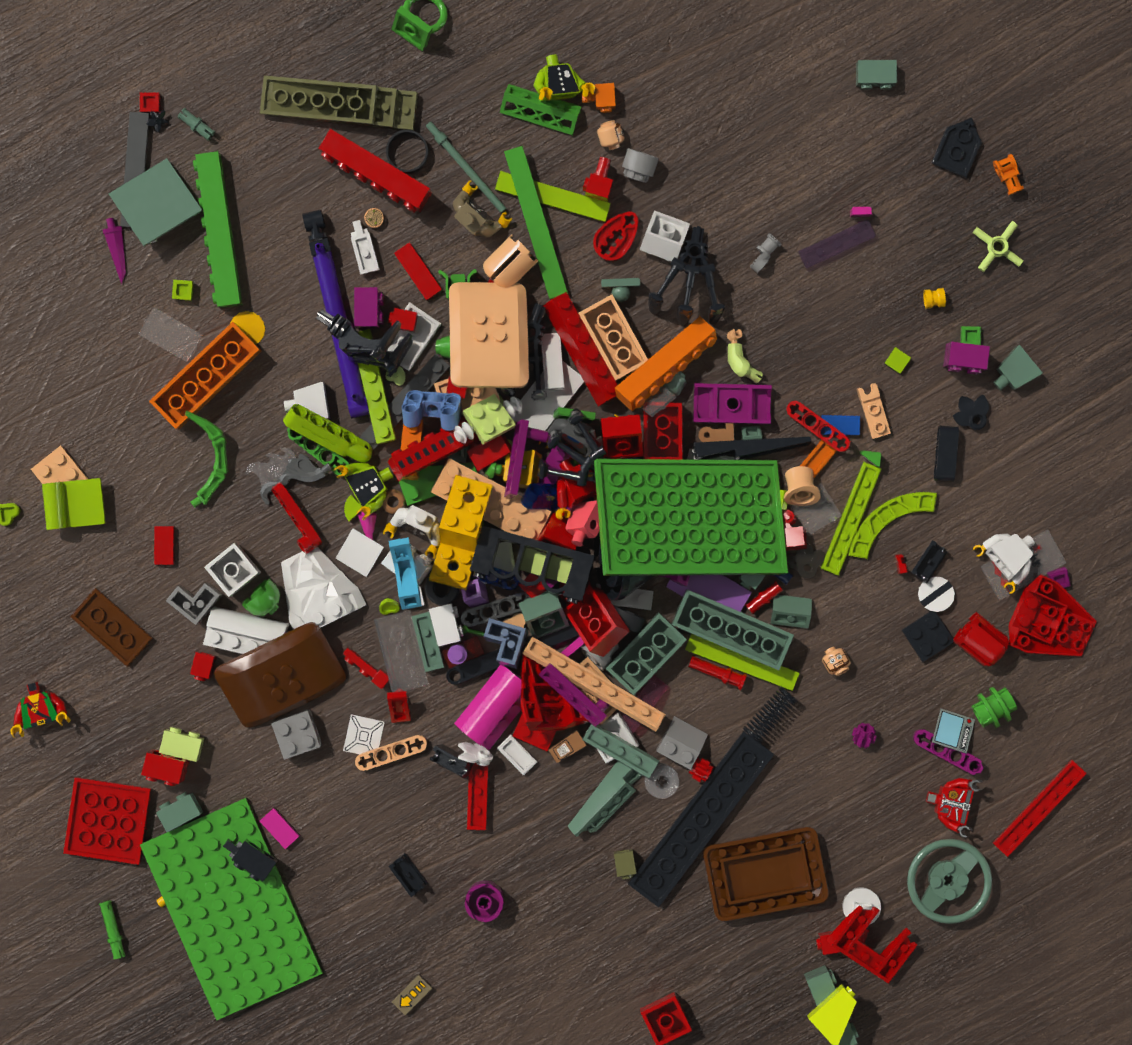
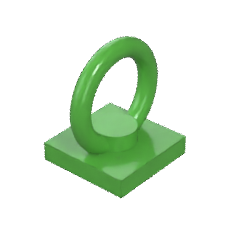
M406 0L403 6H400L397 10L391 30L423 51L427 47L430 35L442 29L447 21V8L442 0H428L433 2L440 11L438 22L431 26L410 12L411 5L418 0Z

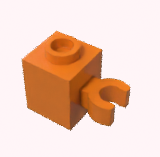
M614 83L595 84V93L593 95L588 93L587 97L582 95V103L596 102V110H600V113L612 112V109H615Z

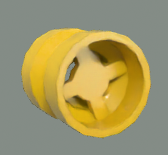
M938 288L936 291L924 290L925 309H930L933 306H946L944 288Z

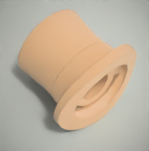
M798 466L789 469L785 473L788 491L784 495V501L787 504L808 506L820 500V491L814 486L813 470L811 468Z

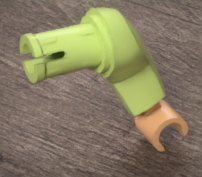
M732 329L727 334V338L731 341V344H728L729 365L739 377L745 376L755 383L760 382L762 378L758 377V375L762 377L763 373L750 366L749 361L743 356L742 344L737 343V340L742 337V331L740 329L737 331Z

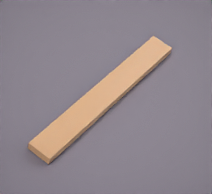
M533 636L522 653L544 667L551 663L571 683L655 732L666 715Z

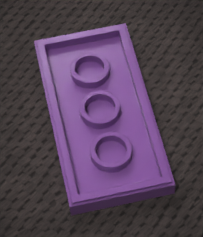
M690 575L687 586H681L671 579L666 586L681 596L688 589L741 612L752 593L723 575Z

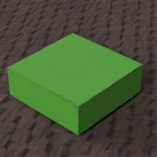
M962 326L961 343L981 345V327Z

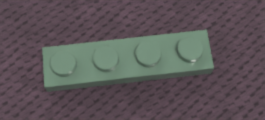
M591 724L582 739L647 778H650L659 762L658 759L599 725L594 727Z

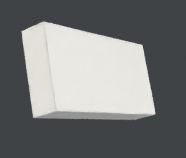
M511 734L497 747L523 775L537 763L532 755Z

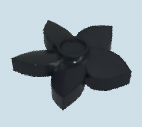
M165 110L159 112L158 115L155 111H150L152 118L146 122V125L154 126L157 132L160 131L161 125L169 124L164 119Z

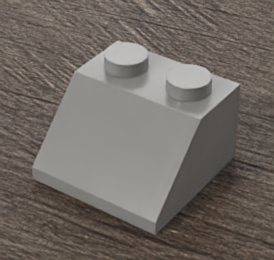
M674 716L656 751L691 770L708 734Z

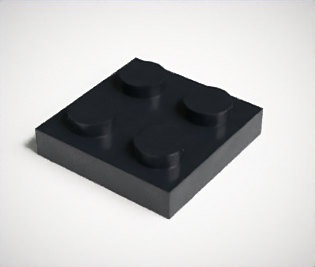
M929 611L901 629L921 662L926 661L954 641L935 611Z

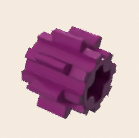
M861 723L857 728L854 727L852 732L854 744L860 748H867L871 743L874 744L877 737L875 735V728L869 723Z

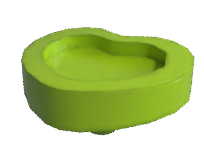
M386 598L380 603L379 611L383 615L397 613L399 611V603L393 599Z

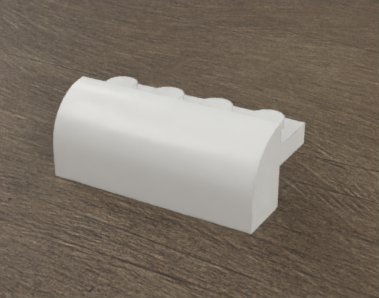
M214 606L207 621L203 645L244 654L287 633L289 624Z

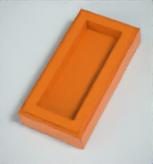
M821 439L800 466L811 468L813 470V478H815L837 450Z

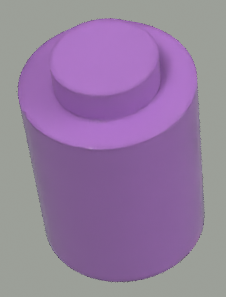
M461 644L453 645L448 651V659L453 664H461L467 659L468 651Z

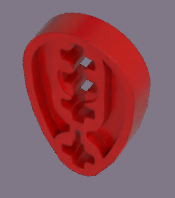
M628 211L618 214L597 230L593 239V247L601 259L617 261L626 255L637 232L638 217L634 212ZM626 216H627V217H631V216L634 217V218H633V222H634L633 225L630 223V224H628V225L625 226V223H626L625 217H626ZM614 231H621L622 239L617 238L615 240L616 246H610V253L601 254V246L606 247L608 245L606 240L613 239Z

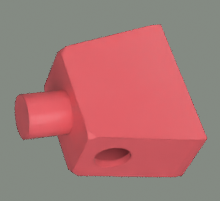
M597 500L582 502L571 507V515L567 520L566 531L573 535L572 544L581 547L585 539L595 538L598 535L600 529Z

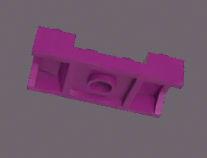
M695 383L693 422L771 424L770 404L772 385ZM730 398L738 401L736 409H730L727 406V401Z

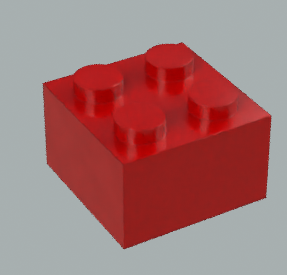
M640 414L601 418L603 448L607 453L604 455L605 457L621 459L643 456Z
M152 749L146 753L141 775L146 776L145 779L157 782V780H163L166 785L176 786V784L185 781L189 760L162 754L158 750Z
M675 992L640 1008V1013L656 1045H664L692 1031Z

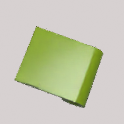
M101 478L42 484L47 530L106 524Z

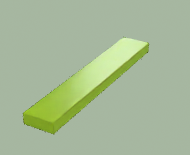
M500 171L495 190L518 197L511 174ZM534 181L541 204L602 222L606 221L611 203Z
M866 462L862 463L821 569L839 575L881 468Z
M692 633L685 648L689 652L792 691L799 676V672L783 666L779 670Z

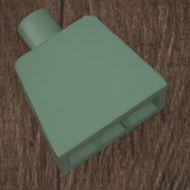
M1018 345L997 367L996 370L1001 376L993 383L1000 391L1007 385L1014 390L1040 376L1043 372L1024 349Z

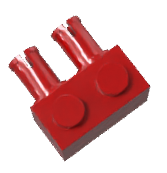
M600 157L596 172L591 173L590 178H585L583 185L585 196L608 202L613 185V179L607 177L610 159Z

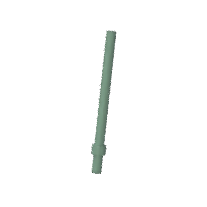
M430 121L426 127L435 137L434 140L446 149L497 210L502 213L506 207L450 144L444 132H440Z

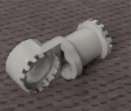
M770 233L762 245L756 247L761 254L755 259L756 262L750 265L756 273L766 265L771 257V253L782 245Z

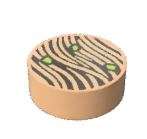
M372 208L365 213L364 219L369 227L378 228L383 224L384 216L379 209Z

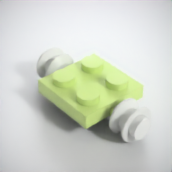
M493 394L463 410L462 414L468 423L463 422L462 428L455 426L454 436L458 442L465 444L467 438L470 440L474 438L475 432L482 444H485L516 426L512 418L515 417V412L517 414L522 413L523 404L520 399L512 396L510 402L505 400L502 405L497 396Z

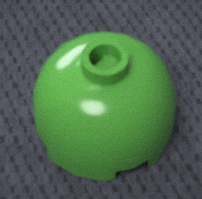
M271 579L264 580L253 590L254 593L251 595V599L247 597L242 604L253 615L264 616L267 613L272 615L279 608L277 605L280 600L279 589Z

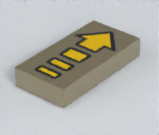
M418 974L395 997L392 1003L406 1015L432 989V986Z

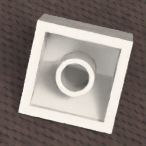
M654 210L640 250L667 261H672L674 257L678 258L690 223Z

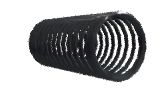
M782 686L778 687L780 692L775 691L777 695L773 694L775 699L770 697L773 703L767 700L770 706L764 704L768 710L761 707L766 714L760 710L758 712L763 717L755 713L761 721L754 716L752 717L759 725L749 720L757 729L749 723L747 725L750 729L746 726L743 727V730L759 744L764 741L761 736L767 738L764 733L769 735L766 729L772 732L768 725L772 728H775V726L771 722L778 725L773 718L781 722L778 716L784 719L782 714L787 716L784 710L790 712L787 707L793 709L789 703L793 706L798 703V700Z

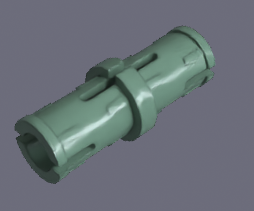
M186 108L181 110L183 114L180 112L177 118L189 125L193 132L197 131L207 141L211 139L210 136H214L215 130H212L203 123L200 117H195Z

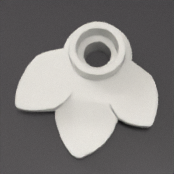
M468 742L458 744V747L464 751V753L458 756V759L477 763L481 766H488L493 760V755L482 745L480 746L477 743L473 745Z

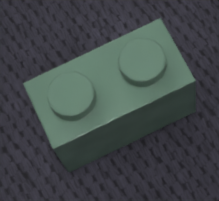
M897 60L857 61L856 86H861L863 90L873 89V86H880V89L887 90L892 89V86L896 85Z
M184 792L176 797L177 801L172 804L170 801H167L159 806L161 810L157 811L156 814L166 832L203 813L193 792L190 794Z

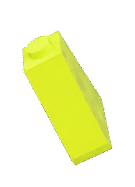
M842 984L807 1015L809 1020L832 1045L839 1044L856 1005L854 998L856 994L849 986L845 988Z

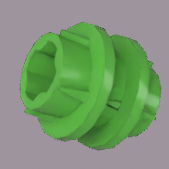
M990 687L991 695L986 698L982 693L977 695L979 702L972 705L971 708L983 728L991 723L995 728L1000 727L998 720L1002 717L1007 722L1012 720L1010 713L1018 708L1006 687L999 691H996L994 687Z

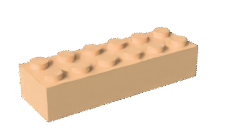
M450 458L447 459L430 492L448 500L455 475L491 484L493 489L483 520L508 533L537 540L551 511L519 494L513 498L504 497L505 487ZM466 495L463 500L466 503H471L474 497Z

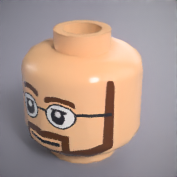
M615 120L600 124V128L597 130L601 146L608 147L609 150L619 148L620 143L625 139L621 124L615 123Z
M831 647L825 651L826 655L823 657L822 662L829 674L840 676L849 670L851 661L844 649Z

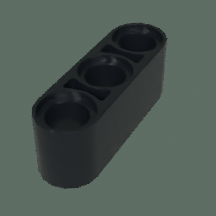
M938 426L934 481L954 482L959 427Z

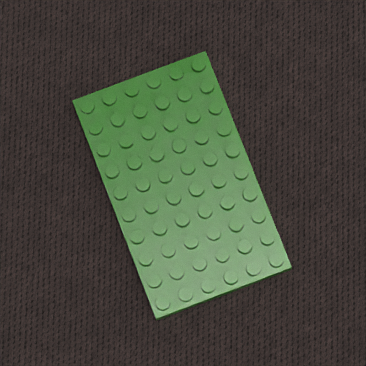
M594 460L603 576L781 575L788 573L777 460Z
M247 798L140 844L216 1020L323 973L276 864L264 881L259 880L258 882L249 876L250 872L244 869L242 871L233 865L234 861L229 856L231 852L223 847L228 839L236 844L238 841L243 843L248 839L271 855Z

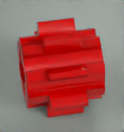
M697 758L691 770H689V774L698 782L701 780L706 782L713 766L709 765L710 761L701 758V760Z

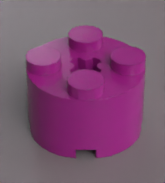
M492 881L476 882L469 888L465 898L467 913L471 918L481 922H490L496 919L501 913L504 904L502 890ZM482 897L489 899L487 905L480 903Z

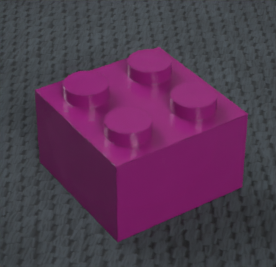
M354 287V326L357 329H380V325H384V313L380 311V305H384V294L380 292L378 287Z
M950 342L946 344L943 367L948 368L950 372L967 370V374L978 375V373L987 370L990 346Z

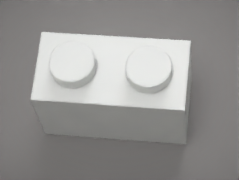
M450 603L430 608L429 612L438 646L461 641V636H464L462 626L457 624L456 618L459 617L457 606L453 607V604Z

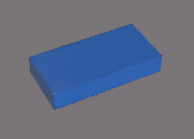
M821 415L824 420L845 435H860V416ZM828 426L823 427L821 430L822 435H831L832 433L831 428Z

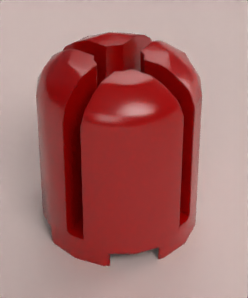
M975 612L969 618L970 621L956 633L953 638L955 641L953 642L982 666L989 667L1003 657L1009 647V639L983 616Z

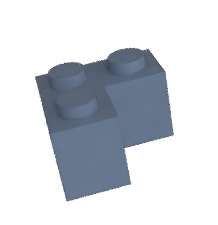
M489 618L484 638L486 641L501 645L496 659L497 662L501 665L518 669L528 636L527 629Z

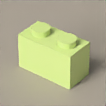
M176 727L164 730L159 753L194 762L199 761L204 738L200 737L199 733L189 731V734L182 733V729Z

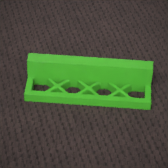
M508 84L500 113L573 135L581 106L562 100L540 102L538 93ZM507 101L514 103L517 108L514 110L505 108ZM524 109H533L535 114L532 116L527 115ZM550 114L554 120L547 121L542 115ZM564 119L572 121L571 128L563 126L560 121Z

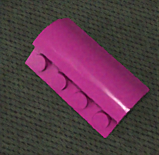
M500 665L454 724L477 744L490 750L521 710V678L508 667Z

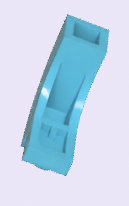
M409 537L389 541V548L395 568L401 608L404 610L421 607L418 576Z

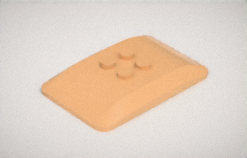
M457 282L452 284L449 289L450 379L452 384L460 388H522L526 386L529 380L525 287L520 283H515L507 288L500 287L496 283Z

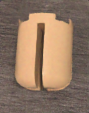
M512 234L483 264L486 275L490 279L495 278L494 283L504 288L511 287L517 283L538 262L537 259L533 261L530 258L532 256L530 251L519 240L516 242L512 240L514 237Z

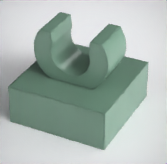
M469 446L448 456L447 459L450 458L456 462L466 463Z

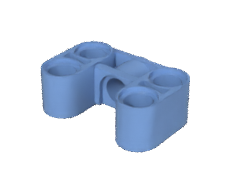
M418 390L408 392L402 405L404 426L409 428L417 427L421 423L422 417L440 418L442 429L447 431L454 430L455 426L459 425L462 416L461 396L456 393L449 394Z

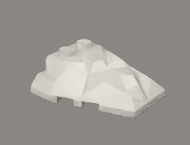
M318 547L307 555L302 551L281 562L289 622L293 630L309 622H314L321 628L367 605L359 588Z

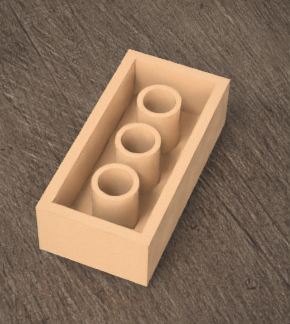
M613 295L578 313L615 381L634 372L648 360Z

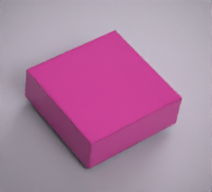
M853 207L850 210V217H870L872 214L870 207Z

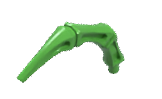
M186 411L185 416L206 431L209 439L212 440L215 450L214 471H212L206 484L196 493L198 497L190 501L195 508L201 503L206 505L215 490L226 478L225 474L228 472L226 437L223 435V431L210 421Z

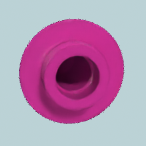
M361 512L362 514H359L358 517L365 536L373 540L377 513H372L366 520H362L365 513Z

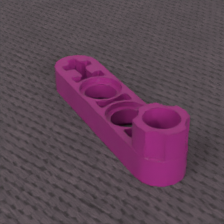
M918 729L914 732L913 741L918 746L972 775L982 772V761L968 752H960L961 758L958 761H953L950 755L956 750L944 746L943 751L936 752L934 750L935 743L931 741L930 747L927 748L926 746L929 743L925 741L919 743V738L917 737L918 734L922 735L924 732L926 733L925 737L931 740L934 734L925 729ZM965 755H968L966 762L961 766L960 764L964 761ZM973 761H976L975 764L977 765V768H972L970 770L969 764Z

